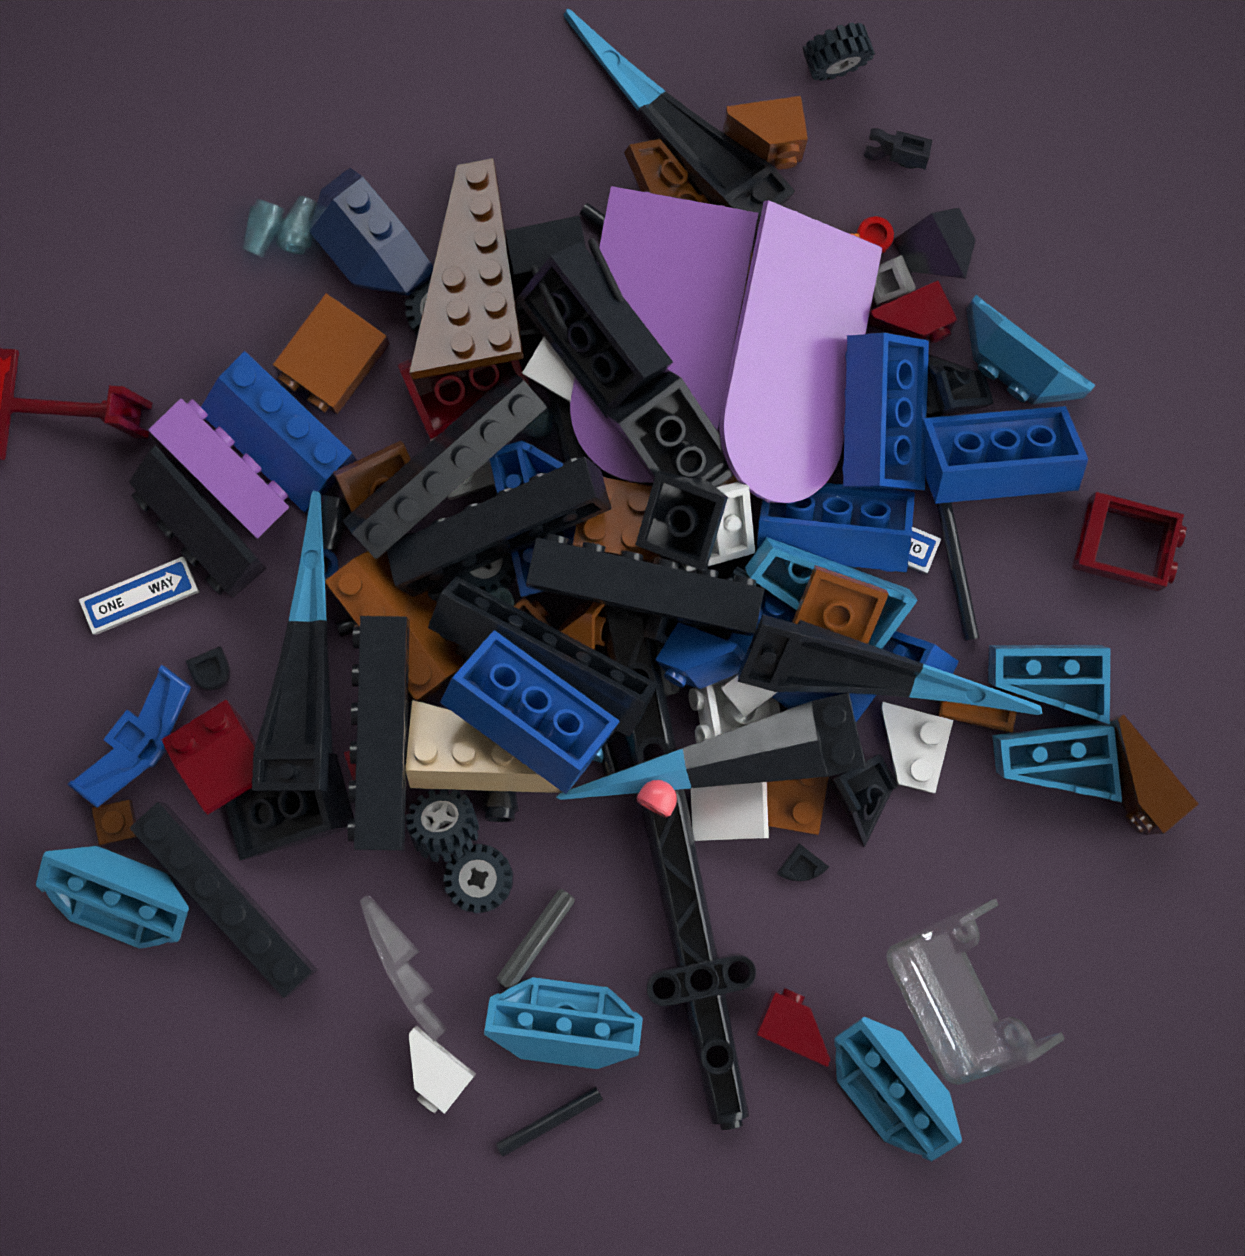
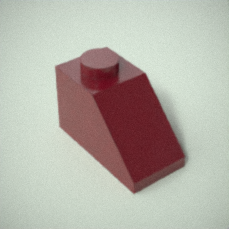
M938 280L871 310L868 318V323L871 327L895 335L923 340L929 339L931 344L951 335L950 329L957 322L953 309Z
M785 987L782 994L772 991L755 1030L756 1035L828 1067L830 1057L810 1007L802 1004L805 997Z

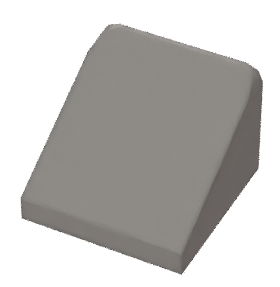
M902 255L879 265L873 293L877 306L915 290L914 282Z

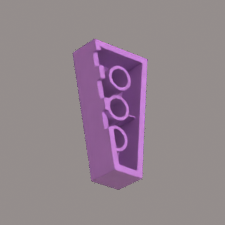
M181 398L149 431L258 539L289 508L284 502L289 496L275 481L272 480L267 485L257 475L262 468L247 453L240 458L230 448L235 441L220 426L213 430L204 421L208 414L193 399L186 403Z

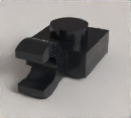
M879 128L871 129L869 140L877 141L881 146L872 147L867 145L864 153L866 158L880 160L887 155H891L890 161L897 162L902 167L926 170L932 139L897 131L895 136Z

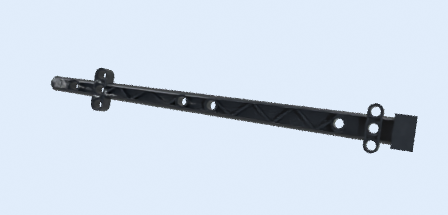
M579 215L505 230L517 291L524 290L534 277L531 271L533 265L538 266L540 269L551 255L580 242L586 248ZM517 303L518 316L527 315L520 304ZM535 324L528 330H520L522 343L536 341L538 347L544 338ZM547 389L563 463L570 459L582 458L584 456L594 463L584 452L574 433L570 402ZM601 469L603 477L623 481ZM605 605L598 613V616L606 618L602 628V637L605 641L604 646L607 657L633 671L640 670L644 672L648 679L658 684L642 719L629 737L625 735L630 762L633 767L645 762L642 752L647 745H659L663 749L664 755L677 751L661 668L655 660L658 656L656 643L643 636L646 629V619L649 614ZM685 789L675 790L677 802L670 817L660 816L640 804L676 966L654 971L648 977L646 991L650 1000L659 1006H670L685 1002L711 1123L720 1124L721 1130H729L743 1126L742 1119L749 1117L725 994L750 987L756 978V967L747 956L740 953L717 956ZM736 961L745 962L749 970L747 977L740 982H734L728 976L729 966ZM698 969H705L711 974V983L703 990H697L690 984L691 975ZM661 977H667L674 982L673 993L666 998H660L653 993V984ZM721 1045L727 1049V1058L720 1065L710 1064L706 1060L707 1051L712 1046Z

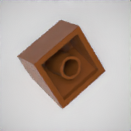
M801 96L726 106L723 133L772 164V166H775L776 169L795 167L797 162H802L808 141Z

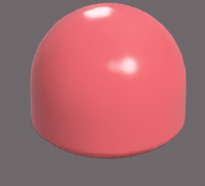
M652 780L646 783L636 797L639 804L665 818L671 816L677 802L676 792L673 787L662 780Z

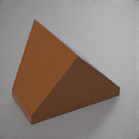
M587 601L576 606L558 630L596 650L595 644L604 646L605 641L602 640L601 635L606 618L598 616V613L605 604Z

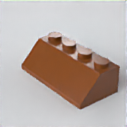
M366 551L352 559L325 580V583L358 625H360V616L408 617L410 620L408 690L416 701L423 702L451 681L452 677L466 663L460 655L455 653L458 644L442 638L440 634L428 628L437 604L435 600L428 596V591L412 597L395 587L387 551L377 559L369 551Z

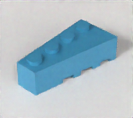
M766 537L745 566L749 578L756 580L757 584L796 610L815 565L886 589L889 595L868 643L880 649L884 647L918 601L908 588Z

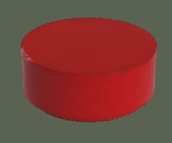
M878 216L865 219L859 225L856 233L859 234V238L882 247L881 254L890 248L894 239L892 225L886 219Z

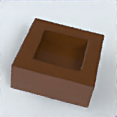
M132 800L92 808L99 845L137 838L129 828L136 822Z

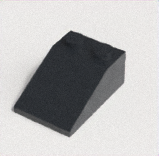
M669 369L607 414L625 443L653 480L655 479L656 472H664L708 481L715 487H718L733 476L723 453L719 433L683 379Z
M337 753L329 754L327 791L259 792L252 791V788L225 804L240 861L347 830L348 820L354 819Z

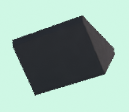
M656 472L635 545L698 570L706 571L728 496L708 481Z

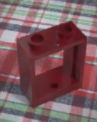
M1095 492L1088 499L1072 569L1160 591L1166 588L1168 583H1173L1177 573L1178 562L1173 560L1176 547L1181 548L1186 536L1187 527L1182 525L1184 514ZM1107 512L1164 526L1152 576L1095 561Z

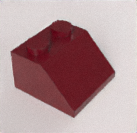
M227 699L161 739L175 768L207 815L252 788L253 753L256 742L245 721Z

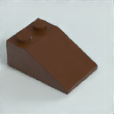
M1124 714L1110 718L1109 725L1115 727L1122 796L1121 803L1128 812L1125 818L1138 833L1144 831L1146 835L1164 834L1197 807L1199 803Z

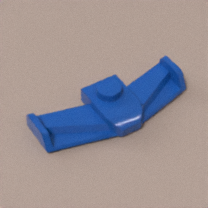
M161 665L158 669L159 672L139 717L130 710H126L103 739L114 749L67 784L96 808L147 768L155 767L167 752L161 739L171 734L191 686L164 665Z

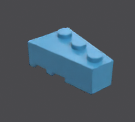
M989 645L988 683L995 687L1110 724V648L1103 645Z
M1100 722L992 735L996 773L1003 778L1122 802L1114 726Z

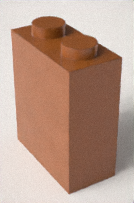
M326 293L273 363V366L280 374L277 380L294 392L299 387L310 395L307 401L318 410L326 413L329 408L338 415L390 343L385 334Z

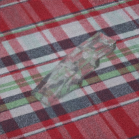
M370 895L365 896L360 900L371 939L386 973L408 1010L434 1042L448 1028L423 1002L434 990L409 963L420 951Z

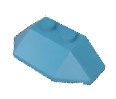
M975 295L966 308L973 360L979 364L977 368L985 376L992 380L998 378L1008 386L1007 391L1020 402L1027 400L1031 404L1082 399L1095 387L1094 383L1083 377L987 304L978 295Z
M99 846L46 851L43 854L36 886L41 892H46L52 903L69 921L139 949L167 942H178L181 938L189 907L167 873Z
M532 977L501 994L498 993L490 997L484 1035L520 1059L599 1069L638 1056L643 1017L637 1012H633L608 987Z
M863 1017L834 1038L837 1082L886 1143L905 1151L922 1155V1158L931 1162L961 1143L962 1138L950 1092L901 1031Z

